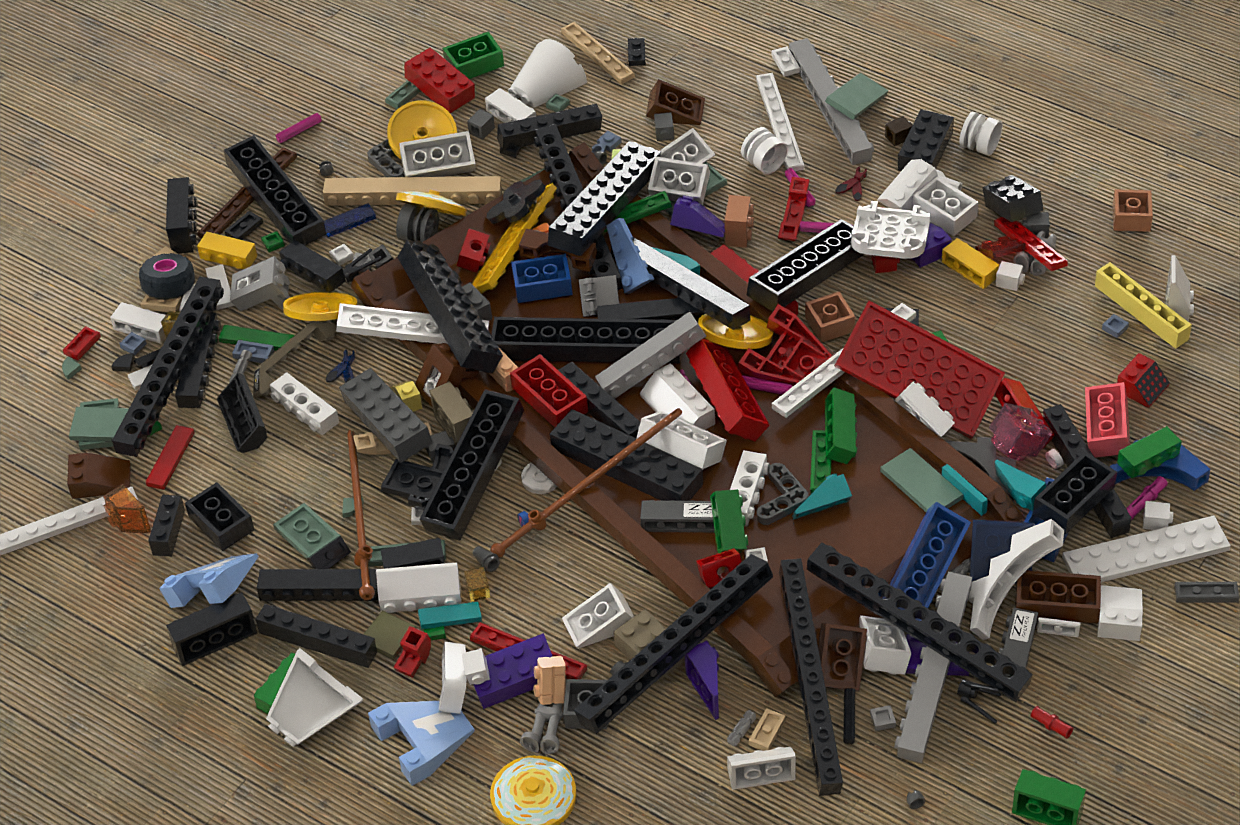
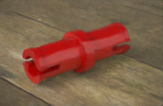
M1039 706L1032 710L1030 717L1045 725L1047 730H1053L1065 739H1068L1072 734L1073 727L1061 721L1057 715H1051Z

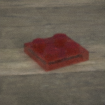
M1008 236L999 237L997 241H983L982 245L975 246V250L994 259L1025 251L1026 246L1025 243L1019 242L1018 239H1009Z

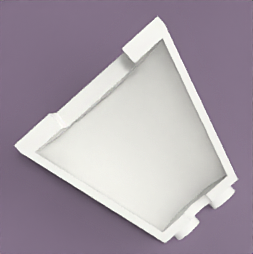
M545 39L536 45L513 84L508 89V93L516 99L521 97V101L524 104L535 108L546 103L555 94L561 96L587 83V78L582 65L576 63L573 59L575 55L567 47L557 41Z
M299 648L266 717L271 723L268 727L277 735L279 732L285 735L284 740L294 747L359 705L363 698L348 686L342 685L321 668L311 656Z

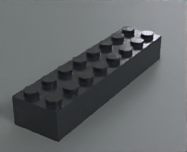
M254 135L223 150L227 166L289 243L296 240L305 246L326 235L324 220Z
M841 219L749 277L746 295L771 311H774L778 304L783 307L787 306L865 255L855 251L851 246V233L854 226Z
M484 390L420 517V521L426 531L461 540L524 413V408L519 398Z
M573 409L569 411L550 433L551 445L556 450L595 470L636 440V438ZM647 443L641 445L605 473V475L661 501H690L703 485L702 468Z

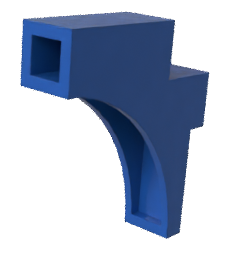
M1181 445L1180 454L1176 458L1169 459L1159 467H1154L1137 477L1162 476L1163 478L1179 482L1195 491L1208 482L1211 469ZM1117 463L1110 466V468L1117 471L1116 484L1131 478Z

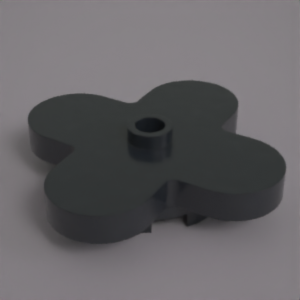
M534 180L526 186L522 181L515 182L505 190L503 200L488 211L487 219L492 224L498 223L505 218L509 222H516L530 212L529 208L531 205H536V198L544 192L545 185L541 180Z

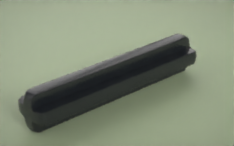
M846 688L844 690L843 742L845 744H854L855 742L854 688Z

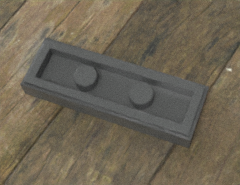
M1175 582L1174 584L1176 603H1239L1237 582Z

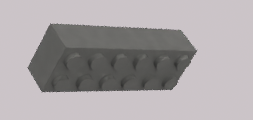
M371 368L339 387L346 405L400 463L433 443L428 427Z

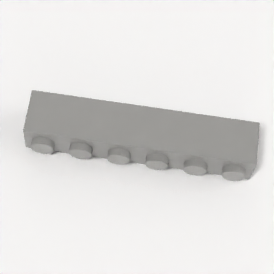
M688 312L595 377L601 388L615 399L706 337L691 312Z

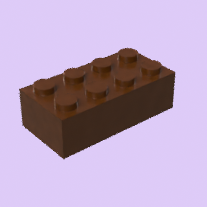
M1026 570L1016 582L1015 608L1038 612V618L1096 624L1099 622L1101 576Z

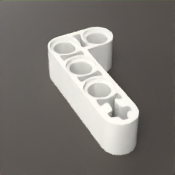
M444 642L442 650V691L439 711L461 713L467 682L461 655L466 653L465 644Z

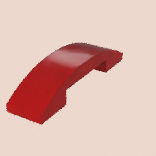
M792 177L778 239L797 240L800 222L804 216L810 179Z

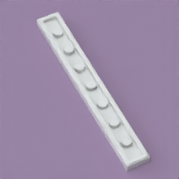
M773 73L757 75L756 82L774 135L788 146L789 151L784 162L785 168H793L794 171L804 170V163Z

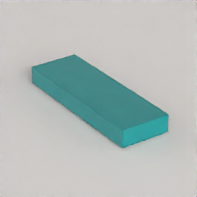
M946 464L943 466L942 476L963 494V500L981 516L987 512L988 499L950 465Z
M478 602L418 609L421 629L482 622Z

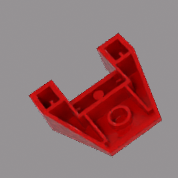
M778 304L768 318L766 328L780 335V338L766 358L748 348L738 363V369L744 376L794 386L831 358L832 355L795 313Z

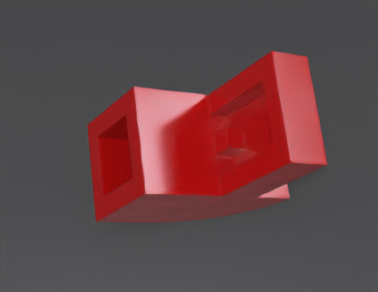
M409 626L400 642L403 652L393 668L395 671L413 678L421 663L425 664L431 649V639L427 633Z

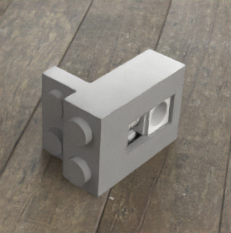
M273 256L232 274L230 301L240 311L272 299L283 309V302L289 298L290 285L289 278L284 275V264Z

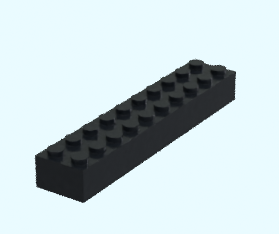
M629 141L549 226L548 246L582 256L607 228L606 225L610 224L648 183L651 178L655 157H661V151Z
M406 240L397 258L460 366L493 374L503 355L499 350V346L493 340L492 335L487 330L485 323L482 322L478 312L473 307L472 302L467 297L465 290L459 284V280L455 277L446 259L441 254L440 249L433 244L427 245L417 240Z
M494 317L491 335L495 343L511 360H531L541 354L547 361L617 362L677 320ZM681 354L668 363H680Z

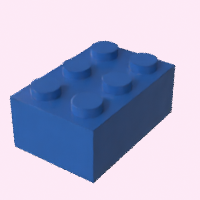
M566 254L511 262L518 303L573 295Z

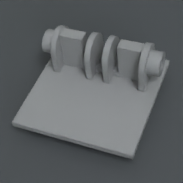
M616 275L579 279L583 317L598 315L597 306L619 304Z

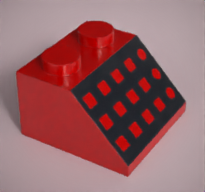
M1140 353L1124 368L1117 379V383L1124 382L1128 398L1147 408H1150L1170 385V382L1156 361Z

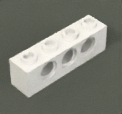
M287 372L270 384L272 399L276 403L282 404L288 412L295 414L301 422L304 421L314 432L317 431L319 434L324 435L339 423L336 409Z
M743 450L730 490H739V495L743 499L741 511L742 515L745 516V526H748L749 520L754 517V505L759 502V490L764 487V475L768 474L770 464L767 463V454Z

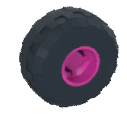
M164 253L155 255L142 264L139 269V280L141 289L148 296L155 299L168 300L183 296L195 283V274L191 261L180 254Z

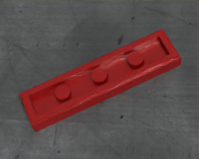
M175 426L146 480V486L165 490L195 433L193 428Z

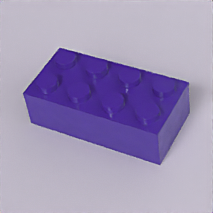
M544 633L485 656L490 680L484 681L481 684H474L483 709L534 689V685H537V679L534 677V666H537V659L553 657Z

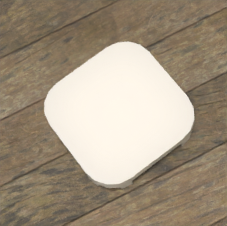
M871 201V205L859 206L851 233V246L855 251L867 255L895 258L918 257L925 250L930 225V213L921 211V206L914 205L913 211L878 207V201Z

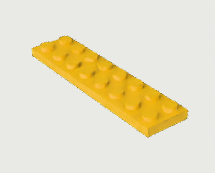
M553 183L545 186L544 192L536 198V205H531L529 208L530 212L525 217L510 224L477 274L472 285L481 294L488 289L492 290L498 284V278L506 272V266L513 261V255L519 250V243L525 230L531 229V227L536 225L538 222L537 218L546 210V204L553 199V194L557 189Z

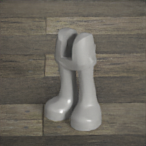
M1040 231L1036 235L1052 249H1055L1057 240L1055 234H1051L1048 239L1045 238L1044 231ZM1018 252L1013 259L1014 264L1023 266V272H1027L1030 268V272L1034 276L1042 275L1047 270V267L1028 252Z
M539 703L535 709L536 716L532 732L529 731L522 734L520 738L521 746L535 753L539 751L540 746L544 754H552L558 751L560 741L556 733L559 721L563 717L562 703L553 704V707H548L549 704L542 705ZM549 722L546 735L541 740L544 724Z

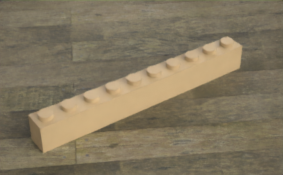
M501 176L325 178L323 197L325 206L405 205V203L396 201L397 193L411 191L429 193V190L440 192V196L458 204H487L502 195Z

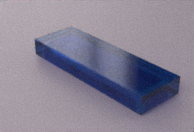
M368 203L324 220L326 236L330 237L376 219V214Z

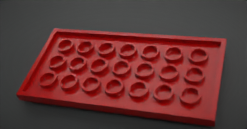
M871 301L867 302L834 365L836 368L895 399L912 382L921 384L926 390L924 393L929 398L931 396L935 398L940 404L938 407L943 412L946 410L953 416L954 419L952 421L954 424L951 429L970 439L973 438L1005 374L1000 369Z

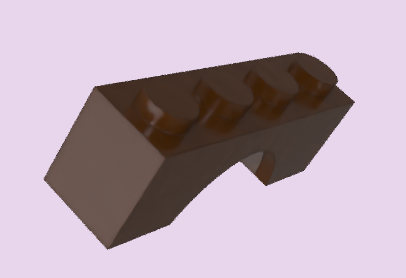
M526 229L519 243L520 257L533 259L540 258L549 253L566 254L571 260L573 268L589 272L597 256L596 243H593L582 256H578L548 246V233L538 230Z

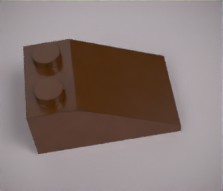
M658 79L650 91L646 117L654 120V114L671 113L673 124L700 125L705 98Z
M88 452L68 455L67 485L72 499L110 495L130 487V460Z
M821 623L818 651L825 687L860 690L867 629Z

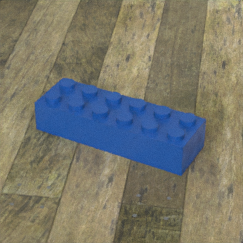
M935 502L927 510L890 585L896 589H901L907 596L913 600L920 601L923 606L928 608L971 522L940 503Z

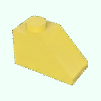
M405 381L391 387V390L413 412L422 409L420 393L413 381Z

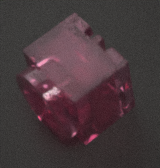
M1008 403L1004 404L989 426V429L994 433L991 438L994 446L1006 456L1017 461H1023L1027 456L1037 457L1053 432L1043 424L1041 419H1037L1038 415L1033 409Z

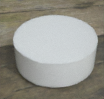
M1055 449L1046 452V460L1054 469H1058L1064 464L1062 457Z

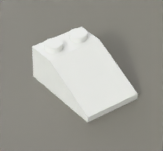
M1172 255L1165 293V304L1189 322V316H1193L1194 304H1190V302H1193L1194 291L1190 290V282L1175 255Z
M609 583L562 617V620L575 646L579 649L613 637L614 631L632 619L634 615L623 594L614 585Z
M1101 585V606L1097 637L1140 641L1143 614L1142 589Z
M860 615V628L867 629L863 658L864 668L872 672L883 671L893 675H905L911 651L904 631L885 619Z

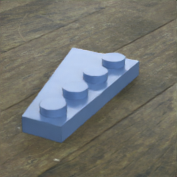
M618 218L606 225L624 293L630 294L654 280V277L648 273L646 269L648 266L645 260L641 259L639 255L640 250L638 246L634 245L632 241L633 236L625 220Z

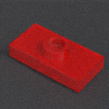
M85 326L63 349L64 355L79 361L101 338L100 332Z

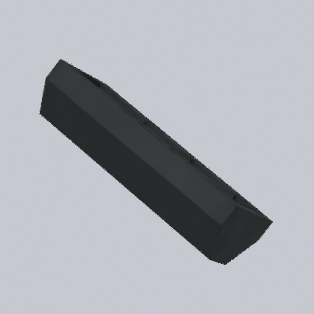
M237 373L217 397V401L237 451L245 453L258 449L268 437L244 374Z

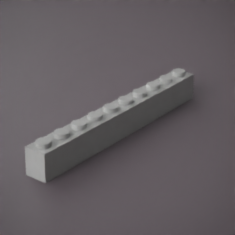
M808 38L789 43V50L800 67L799 75L851 164L856 165L872 160L874 146L872 142L868 141L866 132L861 129L859 120H852L825 102L827 96L839 87H836L833 76L829 75L827 66L823 65L821 56L817 55L814 44H811Z
M948 571L946 579L942 578L940 585L942 595L937 596L935 607L938 608L937 613L942 618L955 623L960 628L971 591L972 577ZM928 646L922 647L920 659H923L921 665H917L915 677H918L917 682H912L910 694L913 696L911 700H907L905 707L907 717H902L900 724L902 734L897 736L894 748L898 749L897 757L918 763L923 762L951 662Z

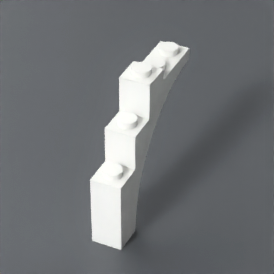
M1050 519L1012 535L1010 551L992 558L989 575L972 582L968 598L973 603L970 630L982 640L990 638L996 613L1006 594L1020 576L1039 559L1063 546L1064 529L1055 521Z

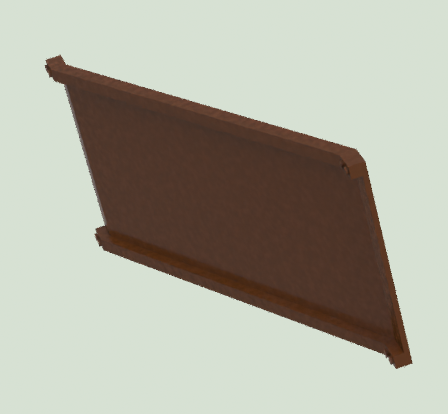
M585 142L570 150L569 157L584 190L604 167ZM543 170L523 183L526 186L534 180H541L547 186L551 184L549 179L550 173ZM555 192L553 199L546 204V210L537 218L538 222L531 227V230L543 223L551 225L564 211L560 206V197H556ZM503 195L422 242L427 245H436L440 249L449 267L459 275L462 282L461 287L470 282L472 284L482 266H479L476 273L456 266L468 229L490 235L488 243L491 244L488 253L483 254V256H486V262L512 223L505 218L498 223L492 224L486 217L488 211L503 200ZM636 195V196L630 201L629 204H631V203H633V202H636V201H639V200H641L642 198H640L638 195ZM657 212L627 224L632 236L646 245L686 255L700 264L701 277L749 304L751 316L759 318L766 323L768 322V318L773 311L746 295L748 283L677 226L670 225L671 222L662 214ZM607 232L604 235V239L611 253V241ZM520 250L513 255V261L529 259L520 257ZM397 257L372 272L369 269L352 281L351 288L364 306L430 314ZM567 257L573 295L518 303L512 263H509L505 268L506 272L498 278L496 287L482 293L491 306L492 319L489 320V333L492 334L494 317L598 319V315L583 317L579 279L593 278V275H589L588 271L573 268L571 260ZM652 281L630 294L624 293L621 282L622 289L618 290L619 304L679 298ZM773 332L772 342L769 345L752 350L766 358L780 338V335ZM398 339L423 363L428 356L432 344H436ZM822 343V345L831 353L832 356L836 354ZM727 347L738 367V363L747 349ZM690 348L681 353L680 363H671L678 371L684 370L691 385L714 408L715 425L707 428L706 431L727 440L721 461L702 469L703 485L691 499L693 501H710V495L713 492L730 490L743 450L767 454V463L770 465L773 463L785 465L807 490L809 497L811 495L813 430H825V398L833 387L852 393L855 397L857 454L854 458H851L848 464L831 459V475L837 474L839 476L844 474L852 494L851 499L848 502L794 520L792 517L793 512L772 524L763 525L757 520V509L783 495L769 479V472L767 475L765 474L764 487L759 490V502L754 505V517L749 520L748 526L744 527V532L748 536L746 550L765 547L768 564L774 577L714 629L722 639L751 664L775 698L798 682L779 576L781 560L802 559L818 647L821 623L860 628V615L884 619L806 570L808 558L823 542L827 546L834 547L843 556L850 557L856 564L867 568L872 574L878 578L885 579L890 584L926 512L880 472L881 466L911 448L941 475L942 467L946 464L950 465L988 499L987 512L982 516L963 499L948 508L971 523L945 575L948 574V571L951 572L958 565L962 564L963 561L971 557L973 519L1020 522L1024 518L1020 510L996 481L886 393L846 372L787 418L772 409V402L782 394L750 388L770 424L764 433L756 441L743 439L735 434L731 435L725 430L723 421L718 417L716 408L711 404L710 397L704 391L703 384L697 378L696 371L689 363L690 360L686 352ZM530 360L512 361L517 367H520ZM548 361L557 370L573 362L599 386L600 384L595 376L615 363ZM479 371L477 377L462 378L458 389L462 399L465 398L469 406L474 410L484 390L520 399L524 413L509 442L565 494L596 471L556 450L550 441V433L554 430V427L516 391L506 392L489 373ZM653 373L615 398L618 403L640 422L641 418L656 413L640 396V392ZM588 412L584 414L588 417L593 418ZM605 474L572 498L582 510L689 608L711 590L701 581L696 561L718 554L715 533L647 532L641 527L642 501L661 500ZM785 483L783 484V486L790 488L793 486V484ZM779 504L777 507L785 509L788 506L786 504ZM745 550L739 553L742 562L746 559ZM720 567L717 574L723 573L725 567Z

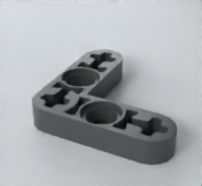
M388 139L368 150V161L385 177H404L403 168L391 158L395 155L392 149H385L390 146ZM385 163H389V164H390L389 166H385V167H384V166H381V165H383V164H385Z
M781 463L771 464L768 472L769 479L783 495L757 509V520L763 525L772 524L795 512L808 498L807 490ZM792 483L793 486L787 488L784 487L783 484ZM779 504H786L788 507L780 509L777 506Z

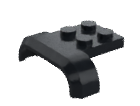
M437 444L432 467L407 461L400 463L398 459H395L381 485V492L408 498L410 507L424 510L453 453L452 447Z

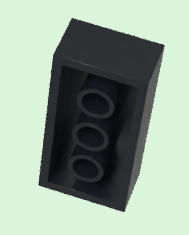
M920 109L898 154V171H902L911 160L922 159L936 169L953 134L954 117Z
M189 177L167 179L166 232L170 248L177 254L194 252V245H197L196 234H194V232H197V224L194 220H197V210L195 207H198L197 197H193L195 194L194 184H190Z
M1084 451L1035 498L1033 514L1044 521L1052 519L1064 529V534H1067L1115 488L1117 471Z
M242 592L230 596L223 603L212 604L207 608L193 612L166 625L173 650L182 666L258 634L252 610Z

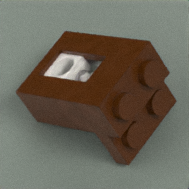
M447 343L432 344L415 385L420 395L433 408L429 390L447 382H451L454 388H458L462 378L477 377L479 371L461 367Z

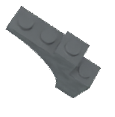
M977 437V443L944 440L996 481L1010 499L1014 501L996 475L995 461L999 460L1016 468V458L996 456L997 438Z

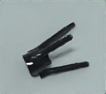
M370 248L343 269L347 282H352L356 276L360 275V270L380 261L382 257L373 259L359 267L354 266L365 258L372 249Z
M963 679L957 691V694L962 696L961 701L967 703L996 724L997 720L970 699H975L979 691L1001 696L1000 689Z

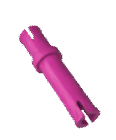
M1158 476L1126 508L1132 517L1131 521L1145 507L1146 501H1154L1158 494L1168 486L1165 478Z

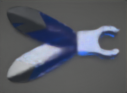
M347 349L344 350L342 363L327 374L326 382H333L342 374L345 383L354 378L351 368L352 361L356 358L354 350L352 355L349 356Z

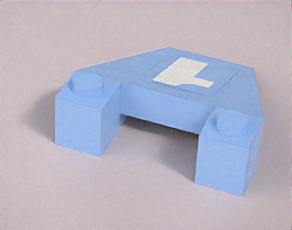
M257 553L231 556L178 575H171L164 580L165 583L159 589L171 608L184 607L201 590L209 604L223 603L236 591L259 556Z
M439 701L385 703L368 712L371 728L380 741L402 731L414 748L399 756L401 771L411 786L431 776L475 731L462 711L460 714L439 711Z

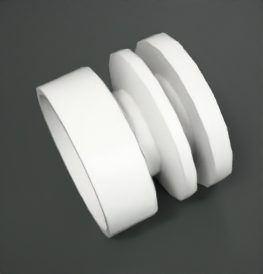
M972 111L962 127L959 141L960 146L968 147L970 150L976 148L977 152L990 156L999 143L1003 127L1002 121L991 117L986 120L985 115H979V113Z
M764 127L753 130L745 138L741 147L742 157L764 174H771L778 170L785 162L789 151L788 146L782 140L775 137L773 133Z

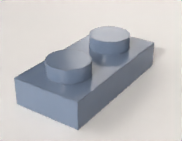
M238 340L232 356L235 359H241L242 351L248 350L252 353L249 361L263 363L273 354L274 347L273 345Z

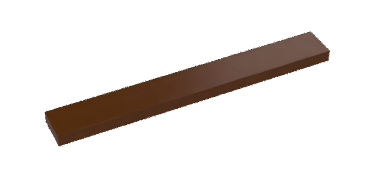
M282 147L272 158L284 171L297 158V153ZM244 186L197 232L199 238H203L206 232L221 235L255 200Z

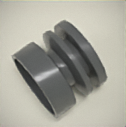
M406 203L400 210L397 219V238L402 241L417 240L423 242L437 234L439 226L438 211L427 207L421 209L418 205Z

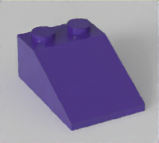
M683 195L678 198L674 205L670 225L724 237L725 224L698 201L693 200V197Z
M930 223L925 250L920 256L912 258V260L921 268L941 259L942 249L952 242L951 237L941 227Z
M708 641L696 645L685 655L686 676L714 719L717 720L719 719L717 675L719 670L717 659L719 655L715 647H711Z

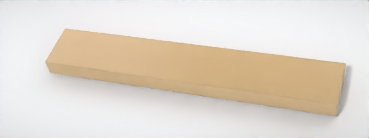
M576 22L561 28V33L621 85L635 78V73Z

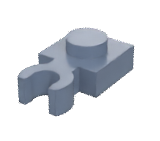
M606 131L597 140V144L592 146V152H605L606 150L612 152L613 149L622 143L621 137Z

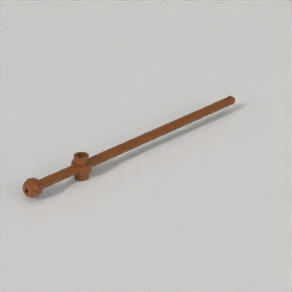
M680 408L675 409L542 512L538 510L530 511L528 514L529 522L502 543L493 544L490 551L496 554L498 558H501L508 547L533 528L538 531L545 529L547 517L682 414V410Z
M349 430L347 437L358 538V550L354 556V563L361 569L362 587L359 589V595L364 600H370L375 594L373 586L370 585L368 567L373 550L370 546L366 545L357 450L353 439L355 432L352 431L351 433V430Z

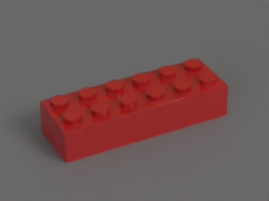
M701 339L686 352V355L690 360V365L696 371L697 378L703 384L704 391L710 397L711 404L716 408L718 417L723 421L725 430L731 435L735 434L743 439L756 441L770 424L727 347Z

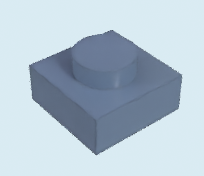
M1115 314L1102 324V330L1116 338L1129 327V322Z
M131 332L119 344L121 349L136 355L147 343L145 338Z

